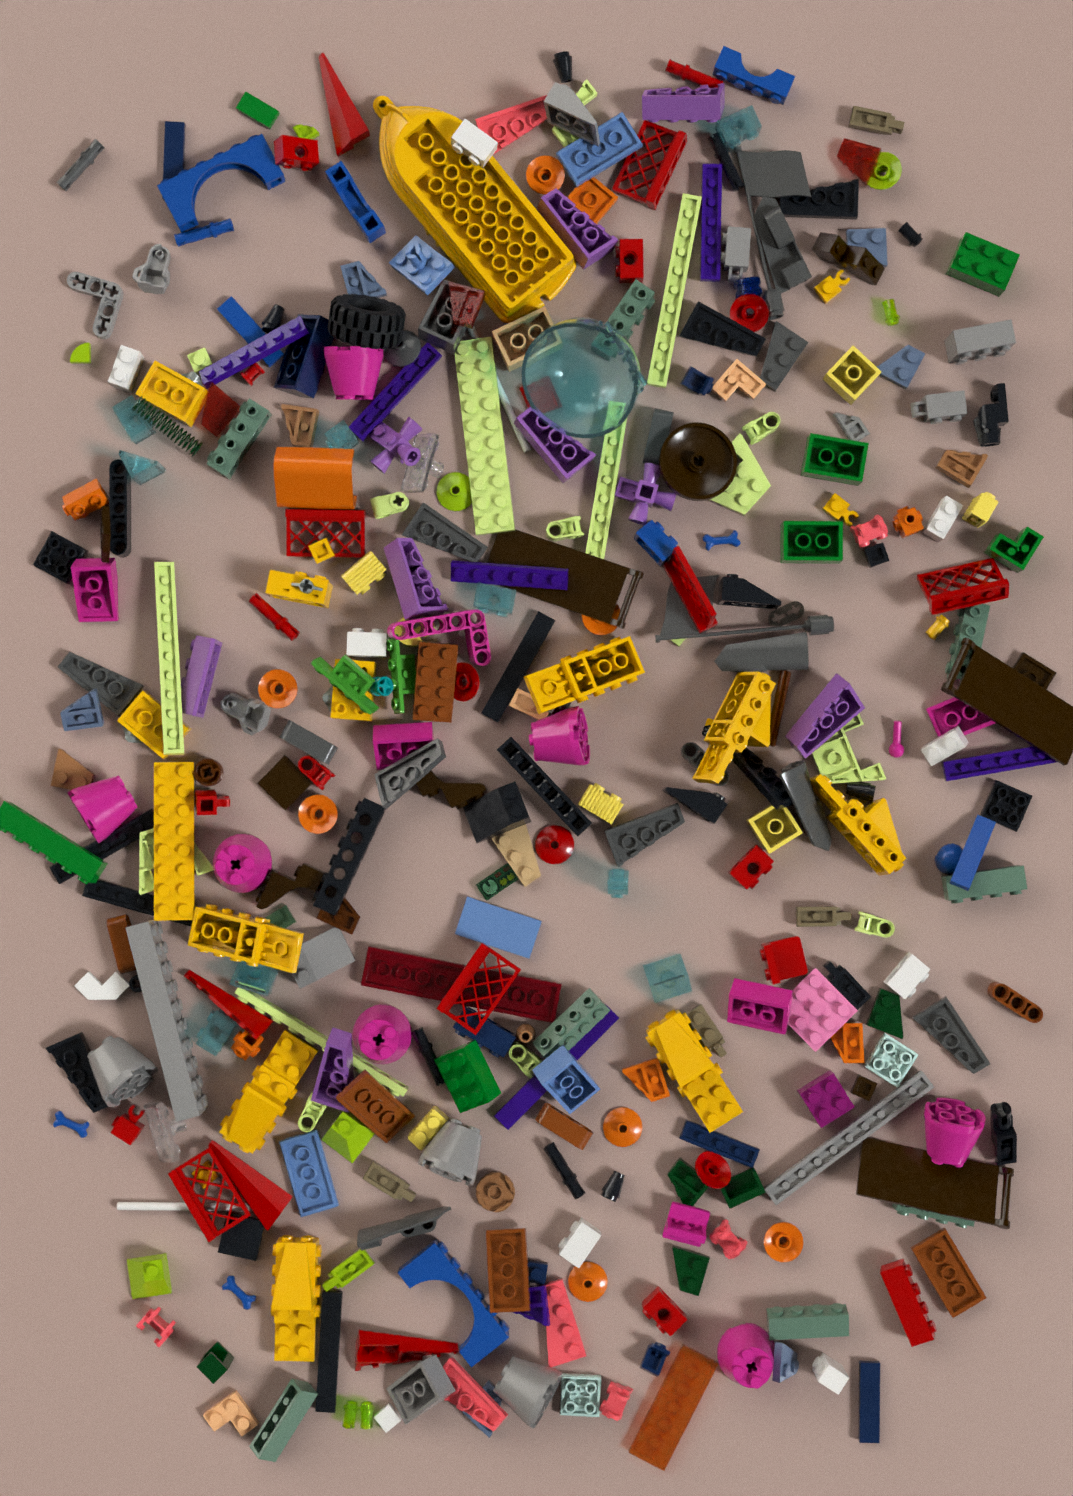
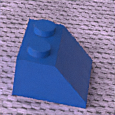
M651 520L635 533L634 540L661 567L671 557L673 549L677 547L678 542L671 535L668 537L663 532L665 529L658 521L654 523Z

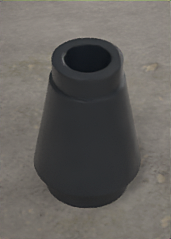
M569 51L556 53L553 62L561 83L571 82L572 56H570Z
M275 304L262 321L263 326L261 329L268 334L280 327L285 309Z
M848 783L846 794L866 802L868 800L873 801L876 786L871 785V783Z
M614 1171L602 1188L601 1196L616 1202L617 1198H620L625 1175Z

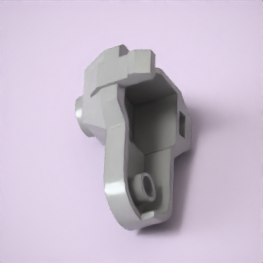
M161 244L154 245L149 251L146 263L134 269L132 278L145 293L164 294L169 286L170 272L168 266L171 259L169 250L162 247Z
M230 693L220 702L222 710L226 714L238 719L243 731L251 736L268 725L271 707L259 699L251 698L247 700L235 693Z

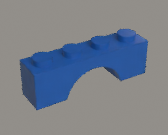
M723 46L713 70V75L718 80L728 81L739 89L745 88L755 96H763L774 104L782 105L785 103L795 78L794 75L776 69L768 76H754L744 68L741 53Z
M340 161L327 169L325 173L328 181L368 242L372 243L384 235L386 231L383 223L360 193L343 162Z

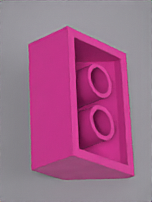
M432 722L373 725V747L377 770L385 769L434 740Z
M734 978L729 993L727 1022L785 1035L793 990Z

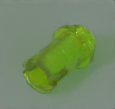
M889 299L890 308L887 300L882 302L886 316L884 321L888 326H893L899 323L900 316L897 315L895 300Z
M348 1400L343 1406L345 1412L342 1426L351 1429L355 1427L356 1412L359 1410V1406L356 1401Z
M364 1401L359 1407V1411H361V1429L373 1428V1411L375 1406L371 1401Z

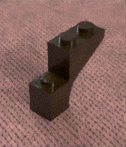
M820 232L812 248L821 260L836 263L871 285H877L885 269L867 248L847 245L837 234Z
M432 770L416 783L423 797L428 796V798L439 794L438 789L441 788L451 808L456 807L457 810L468 805L467 800L471 798L477 800L484 796V791L487 790L485 785L481 783H446L440 780Z
M303 863L302 866L299 865L294 873L296 879L278 871H273L272 874L269 873L264 881V884H266L264 891H260L256 898V902H258L256 907L259 909L268 908L294 888L305 887L314 891L319 890L322 884L320 882L325 872L307 863Z

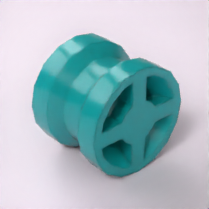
M387 676L373 677L376 681L370 687L369 692L374 696L390 695L393 691L392 680Z

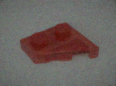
M844 138L837 154V159L843 165H846L849 171L867 186L881 154V148Z
M449 281L453 323L472 329L486 293L481 289Z
M213 382L209 384L201 425L217 437L237 414L240 406Z

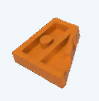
M845 1023L830 1039L844 1063H864L862 1023Z
M658 1057L622 1068V1072L651 1102L670 1096Z

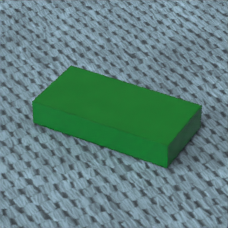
M248 92L244 93L236 106L237 111L269 130L280 114L278 110Z

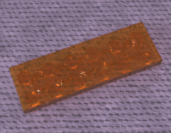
M682 1344L629 1448L630 1454L663 1471L666 1469L718 1366L717 1361Z

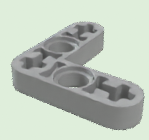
M80 272L70 273L67 277V283L72 290L101 299L93 324V332L100 339H108L113 332L124 295L122 288L114 282ZM79 277V280L83 283H86V286L80 283H77L75 286V284L72 281L77 280V278ZM95 282L100 283L99 291L92 292L90 286ZM105 285L107 290L114 291L116 288L118 295L114 294L112 297L109 292L105 291ZM107 306L113 307V313L110 316L103 314V310ZM104 325L107 331H103L101 334V332L98 329L102 328Z

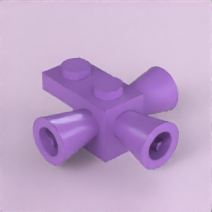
M410 417L407 418L399 433L381 422L369 437L385 450L370 460V462L383 474L387 471L393 458L401 464L405 463L407 466L415 465L419 461L421 453L418 448L412 447L408 441L423 429Z
M645 463L643 480L639 482L620 477L614 497L636 503L628 518L629 521L646 525L648 507L652 508L653 503L670 512L672 511L676 494L657 491L659 485L656 482L661 474L659 465Z

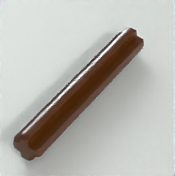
M786 670L780 671L770 717L769 746L771 747L776 746L791 672Z

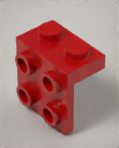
M793 936L761 944L762 949L759 950L762 961H765L767 968L764 969L765 977L772 985L780 983V980L808 973L800 937Z

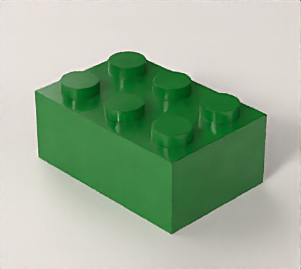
M965 232L958 243L945 275L1000 297L1008 285L1020 254Z
M810 433L806 441L801 476L859 486L863 481L869 443Z
M783 521L781 523L780 563L839 564L843 561V521Z
M476 1039L448 1050L434 1059L460 1113L489 1103L501 1094Z

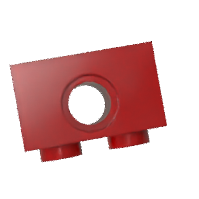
M281 135L274 141L275 165H281L286 169L295 167L300 168L302 171H311L312 168L319 164L318 140Z
M620 239L619 246H615V258H619V265H616L615 275L619 277V283H633L635 279L643 283V239ZM626 258H632L634 260V263L628 265L624 262V260Z
M755 844L728 873L744 889L747 890L749 887L753 889L758 884V878L762 873L766 875L773 868L771 864L774 861ZM750 863L757 865V871L753 874H750L747 870Z
M659 1286L642 1301V1312L648 1319L653 1318L657 1322L656 1326L663 1334L667 1333L671 1337L687 1321L686 1314ZM667 1309L668 1313L665 1316H660L658 1311Z

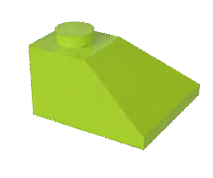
M342 1111L321 1140L353 1163L375 1133L350 1111L349 1113Z
M167 1253L127 1259L132 1299L172 1293Z

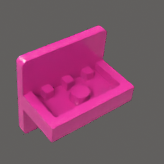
M672 1202L662 1237L700 1247L701 1243L705 1244L706 1227L710 1211Z

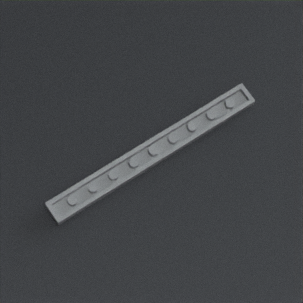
M920 1070L766 1185L764 1190L775 1205L779 1204L933 1089V1084L924 1072Z

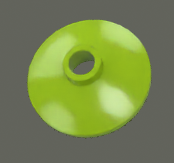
M879 152L872 155L866 160L862 170L865 183L876 190H885L894 186L902 174L900 160L889 152ZM881 172L886 173L884 176H879Z
M453 472L445 475L437 485V498L444 508L451 511H461L472 504L470 481L467 475ZM455 487L460 490L457 494L452 492V489Z

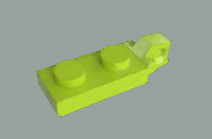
M359 1249L327 1274L329 1278L323 1282L322 1287L326 1292L334 1286L337 1289L343 1288L370 1268L375 1262L366 1250L361 1251Z

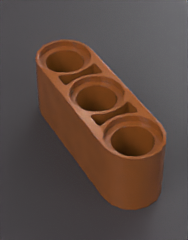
M128 914L107 919V928L120 974L136 970L126 932V927L132 926Z
M992 982L988 986L987 992L989 996L1018 1016L1032 1023H1038L1042 1020V1009L1015 990L1000 982ZM1001 986L1002 994L996 996L995 989ZM1017 997L1019 1003L1016 1007H1012L1011 1002ZM1034 1008L1035 1015L1032 1018H1029L1028 1012L1030 1009Z
M545 1102L535 1118L539 1124L581 1150L585 1148L593 1135L589 1128Z

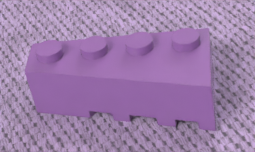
M725 83L718 84V88H708V85H700V88L691 90L688 86L677 88L676 91H672L671 88L644 90L642 95V119L648 120V122L667 120V122L673 123L679 120H686L693 123L698 120H706V122L713 123L721 119L725 107Z
M555 188L540 198L536 210L572 252L574 259L584 270L611 253L618 239L606 233L604 227L600 224H595L589 219L590 216L587 213L575 207L576 204Z
M532 406L520 414L514 421V425L563 484L596 456L595 453L582 446L583 444L574 440L566 434V431L558 428L550 419Z
M396 538L384 547L405 620L441 615L449 610L446 603L443 604L439 597L441 595L439 589L434 588L430 580L432 576L429 570L427 571L422 564L424 560L412 538Z
M836 673L785 737L791 746L806 759L865 709L850 683Z
M333 1027L326 1042L311 1101L349 1113V1110L338 1102L336 1096L354 1080L352 1033Z

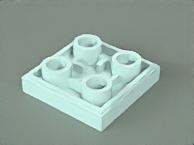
M883 1033L863 1066L898 1088L919 1054L888 1034Z
M563 1373L561 1376L560 1415L599 1417L601 1375Z

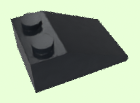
M727 574L719 582L718 605L777 609L781 606L779 599L744 578H738L739 575Z
M515 781L499 787L463 807L476 843L531 822Z
M664 787L662 790L711 824L716 823L728 805L724 802L726 798L717 792L712 794Z

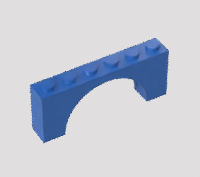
M263 134L253 135L246 142L235 144L230 150L224 153L219 152L207 161H200L195 167L189 170H182L177 176L166 178L157 185L181 233L199 225L195 215L197 193L203 183L218 172L225 170L246 171L259 178L268 190L286 182L279 165H275V157Z
M435 1239L399 1267L398 1274L409 1288L424 1281L440 1280L453 1284L467 1296L474 1313V1325L468 1338L460 1345L459 1352L472 1368L509 1338L508 1330L510 1328L503 1319L500 1321L496 1315L497 1313H490V1304L488 1305L484 1300L483 1292L479 1288L475 1289L471 1284L473 1280L468 1273L461 1271L459 1268L461 1265L455 1257H450L447 1253V1246L442 1241L439 1243Z

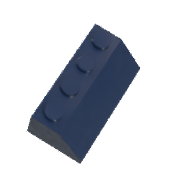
M298 314L297 317L301 315L309 334L287 345L273 388L299 397L314 399L326 363L324 347L331 346L334 337L330 335L327 329V318L321 315Z

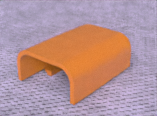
M277 447L274 456L277 507L355 509L357 496H353L352 482L354 449Z

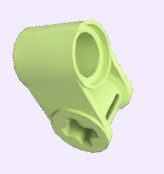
M769 412L742 427V430L746 431L751 440L750 444L754 445L775 432L781 419L777 413ZM772 418L776 421V425L770 427L766 424V420Z
M401 492L370 499L375 519L403 512L409 507L408 498ZM399 497L402 500H404L403 502H401L402 506H398L397 504H395L396 502H398L397 498Z
M574 516L550 522L546 528V537L550 541L583 537L584 533L581 531L580 526L581 517ZM557 527L560 530V534L553 536L550 534L549 529Z
M859 911L860 917L857 927L854 928L855 931L885 938L893 935L895 927L891 921ZM882 923L889 925L887 933L883 934L880 932V925Z
M520 1041L513 1042L509 1048L511 1060L531 1079L534 1073L532 1070L542 1060ZM515 1047L522 1048L523 1053L520 1056L513 1055L512 1050Z
M311 1092L298 1120V1127L303 1132H310L314 1129L327 1107L326 1105L311 1101L313 1092ZM303 1118H311L313 1121L312 1126H305Z

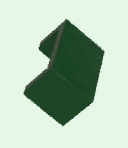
M754 1167L732 1176L730 1182L724 1188H721L729 1209L766 1193Z
M217 1341L203 1355L197 1368L214 1384L228 1370L234 1356Z

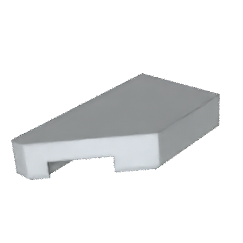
M838 412L833 414L849 440L860 441L870 434L860 417L848 416Z

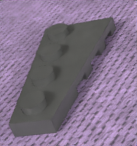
M422 503L402 534L405 537L412 538L472 562H479L488 546L426 503Z
M69 652L58 665L60 670L88 692L97 689L99 701L118 716H121L144 687L140 683L72 652Z
M440 739L433 740L374 774L383 808L388 809L446 758L444 746Z
M678 803L604 830L617 867H620L624 862L633 858L640 851L651 846L659 838L667 835L685 822Z
M946 996L912 1016L915 1021L923 1026L928 1033L936 1038L942 1046L950 1051L973 1074L990 1065L989 1060Z

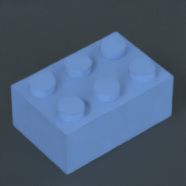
M564 1045L555 1050L532 1070L543 1087L569 1114L600 1090L592 1076Z

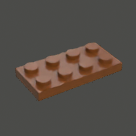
M418 642L412 720L452 723L458 644Z
M366 1069L336 1096L338 1102L385 1143L389 1142L415 1117L414 1113Z
M526 1228L486 1230L490 1313L530 1311Z
M945 1228L911 1247V1250L952 1318L987 1298Z

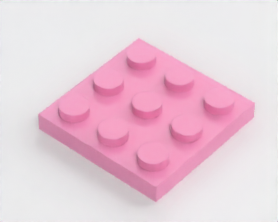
M815 968L793 989L788 1025L816 1052L858 1010Z

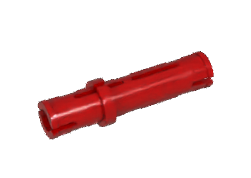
M669 59L665 72L681 77L683 81L686 79L699 85H708V88H718V84L724 82L690 68V65L686 64L684 66Z
M255 593V596L253 595L250 598L249 603L275 625V629L280 630L291 641L298 637L300 631L294 628L286 617L280 615L258 593Z

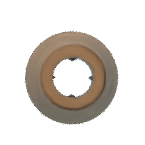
M529 1024L520 1025L516 1031L517 1039L524 1044L532 1042L536 1035L535 1029ZM528 1033L529 1038L522 1037V1034Z

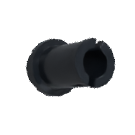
M908 222L898 230L908 240L909 246L915 248L923 240L922 234H918Z

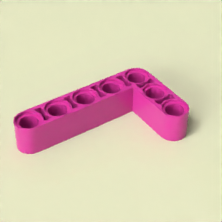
M465 610L394 622L387 629L388 636L393 640H405L464 630L470 662L475 666H485L491 660L485 616L480 610ZM473 613L477 616V621L474 624L470 620V616ZM454 616L458 618V625L456 627L451 623ZM435 619L440 623V627L437 630L433 628V621ZM415 623H419L421 626L419 633H416L413 629ZM396 626H400L402 629L399 637L394 633ZM475 633L480 635L478 643L473 639ZM479 652L483 654L481 662L477 661V654Z

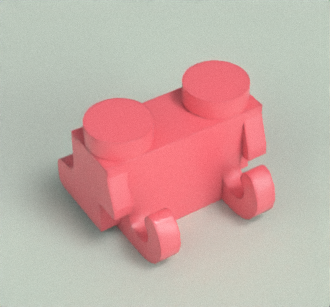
M878 514L868 522L849 527L859 548L868 546L872 539L881 540L888 536L887 526L882 516Z
M724 1219L709 1237L715 1245L719 1244L723 1248L726 1258L734 1259L746 1248L747 1241L741 1237L738 1239L732 1233L728 1224L729 1221Z
M159 1306L156 1310L151 1308L136 1325L138 1329L143 1330L145 1328L143 1323L146 1322L160 1334L161 1340L156 1338L153 1341L157 1347H160L174 1331L173 1326L176 1323L174 1320L171 1323H167L158 1315L161 1310Z
M612 1381L607 1389L609 1397L607 1401L604 1400L599 1411L607 1418L619 1421L623 1416L622 1413L630 1398L629 1394L632 1393L633 1389Z

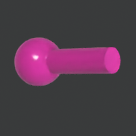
M898 720L894 721L893 743L889 746V754L894 758H899L904 754V746L901 744L902 721Z

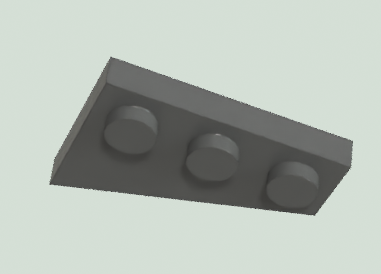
M777 321L773 328L760 379L774 392L808 344L806 340Z

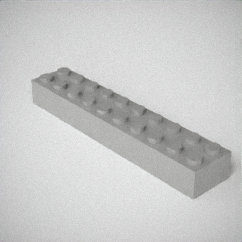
M150 920L126 927L175 1120L178 1122L200 1116L207 1109L208 1100L206 1094L202 1093V1077L197 1074L198 1061L191 1051L193 1042L191 1037L187 1035L188 1023L186 1018L182 1016L183 1004L181 999L177 997L178 985L176 980L172 978L173 966L171 961L167 959L168 947L166 942L162 940V925L158 921Z

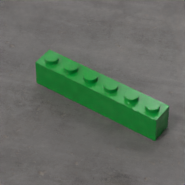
M4 801L1 805L0 831L4 833L8 831L13 834L12 838L16 841L28 843L29 849L38 854L42 852L46 855L45 859L55 864L58 862L62 865L61 869L65 872L77 874V879L85 884L97 882L108 864L106 861L12 802Z

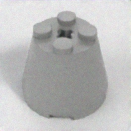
M109 1036L102 1041L103 1045L89 1052L87 1057L102 1099L107 1106L115 1107L120 1105L121 1100L129 1097L132 1099L147 1088L154 1080L152 1075L158 1069L150 1059L123 1038Z
M451 1118L450 1122L447 1121L423 1151L418 1164L423 1167L427 1164L429 1166L428 1169L435 1174L455 1182H462L464 1180L466 1181L465 1185L473 1186L476 1180L481 1148V1130L472 1126L466 1128L461 1126V1121Z
M513 1356L509 1364H506L501 1373L503 1377L501 1381H498L493 1392L497 1393L528 1426L534 1429L552 1400L563 1373L555 1368Z

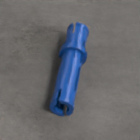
M231 218L174 234L178 247L210 237L217 238L220 234L234 231Z

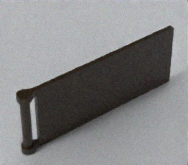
M516 529L515 531L497 534L487 563L569 569L567 590L498 586L622 629L625 628V619L639 580L644 575L641 571ZM628 574L633 577L616 620L612 616Z
M963 638L961 642L962 647L946 683H943L941 691L959 699L1062 765H1067L1073 752V706L986 652L971 639ZM971 650L973 651L957 689H955L953 686L968 651Z
M868 1137L862 1141L856 1195L994 1225L1002 1229H1010V1221L1008 1219L1011 1177L1014 1176L1013 1168L999 1167L968 1159L963 1164V1167H955L945 1163L938 1165L931 1161L932 1158L926 1150ZM998 1174L1003 1175L1000 1219H995Z

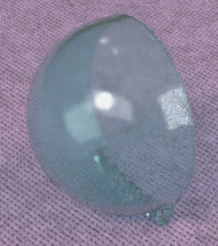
M589 317L568 318L546 328L530 344L522 364L523 389L534 412L551 428L576 438L599 437L618 428L633 410L639 393L644 390L643 387L647 384L641 373L637 354L628 339L618 329L613 327L609 321L604 322Z

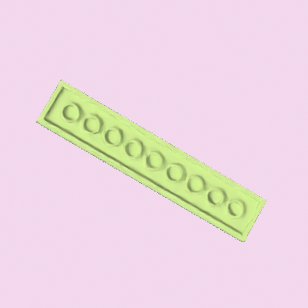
M492 337L460 341L454 354L476 535L515 531Z

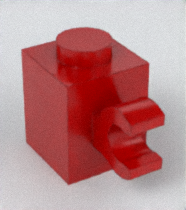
M215 789L195 790V811L197 815H217V807H230L228 795L217 797Z
M136 1104L129 1108L128 1114L124 1113L121 1116H117L111 1124L113 1129L110 1133L128 1145L135 1142L145 1126L138 1121L144 1115L145 1110L143 1109L139 1114H135L134 1108Z

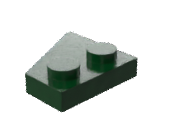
M879 988L866 1025L903 1039L900 996Z
M680 1157L668 1171L667 1175L671 1183H673L678 1197H680L685 1205L694 1206L709 1187L700 1180L695 1168Z
M673 1245L672 1250L679 1290L699 1296L710 1257Z

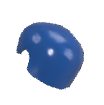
M951 843L940 848L935 856V864L942 873L947 875L954 873L963 851L961 846Z

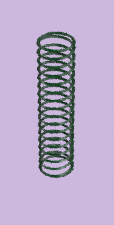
M141 396L131 410L135 411L139 407L136 412L138 414L144 408L140 417L148 411L144 417V420H146L151 415L148 423L156 416L152 426L158 420L159 422L155 429L163 423L159 432L168 424L163 435L171 428L167 437L174 432L170 439L173 440L179 433L174 441L176 443L183 436L178 446L187 438L182 449L191 441L185 452L194 445L189 453L193 457L203 443L200 442L197 445L198 439L193 442L195 436L189 440L191 433L186 436L187 431L181 435L183 428L177 432L180 425L174 428L176 422L169 427L172 419L166 423L168 416L163 419L165 413L158 418L161 410L154 415L157 407L151 411L153 404L146 410L150 403L149 401L142 407L146 398L139 403L143 397Z

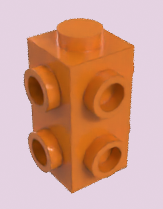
M97 478L62 497L64 512L67 516L71 515L75 521L85 518L89 513L101 509L102 506L109 503L107 493Z

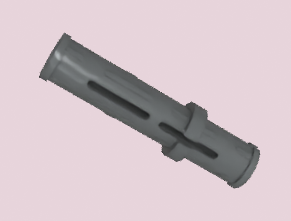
M94 139L91 145L80 153L81 156L57 181V184L67 191L90 164L94 163V159L105 147L98 140Z

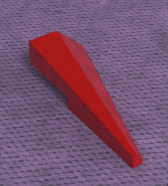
M323 52L318 58L336 154L339 157L354 148L353 145L368 138L370 132Z
M189 970L184 975L222 1011L236 1021L241 1028L249 1032L255 1040H258L274 1022L268 1016L258 1012L253 1007L240 1001L193 971Z
M211 1140L208 1147H212L228 1176L268 1231L293 1196L221 1145Z
M359 1330L356 1339L355 1371H361L362 1366L368 1365L378 1368L379 1363H392V1365L419 1361L426 1355L434 1354L440 1357L441 1353L457 1354L459 1351L458 1343Z

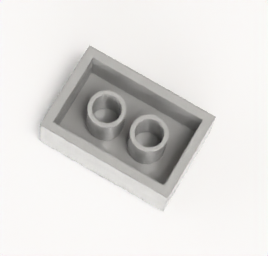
M1011 319L953 330L944 342L948 362H955L956 365L966 363L969 359L980 361L990 355L994 357L1004 356L1016 343Z

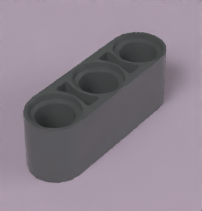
M654 409L643 463L659 465L660 449L663 442L669 436L674 412Z
M290 720L279 736L328 765L338 749L337 746Z
M694 742L685 743L681 748V755L697 769L705 751ZM689 745L695 748V754L692 757L687 756L685 753V749ZM727 770L724 772V781L714 785L723 786L728 783L730 776Z

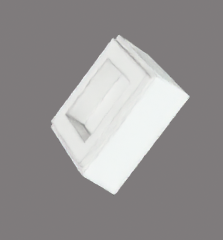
M390 1403L374 1415V1419L386 1433L402 1420V1417Z

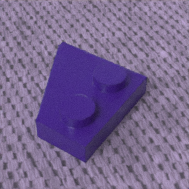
M546 1285L529 1287L531 1310L513 1313L523 1315V1317L530 1320H535L544 1326H549L550 1317Z

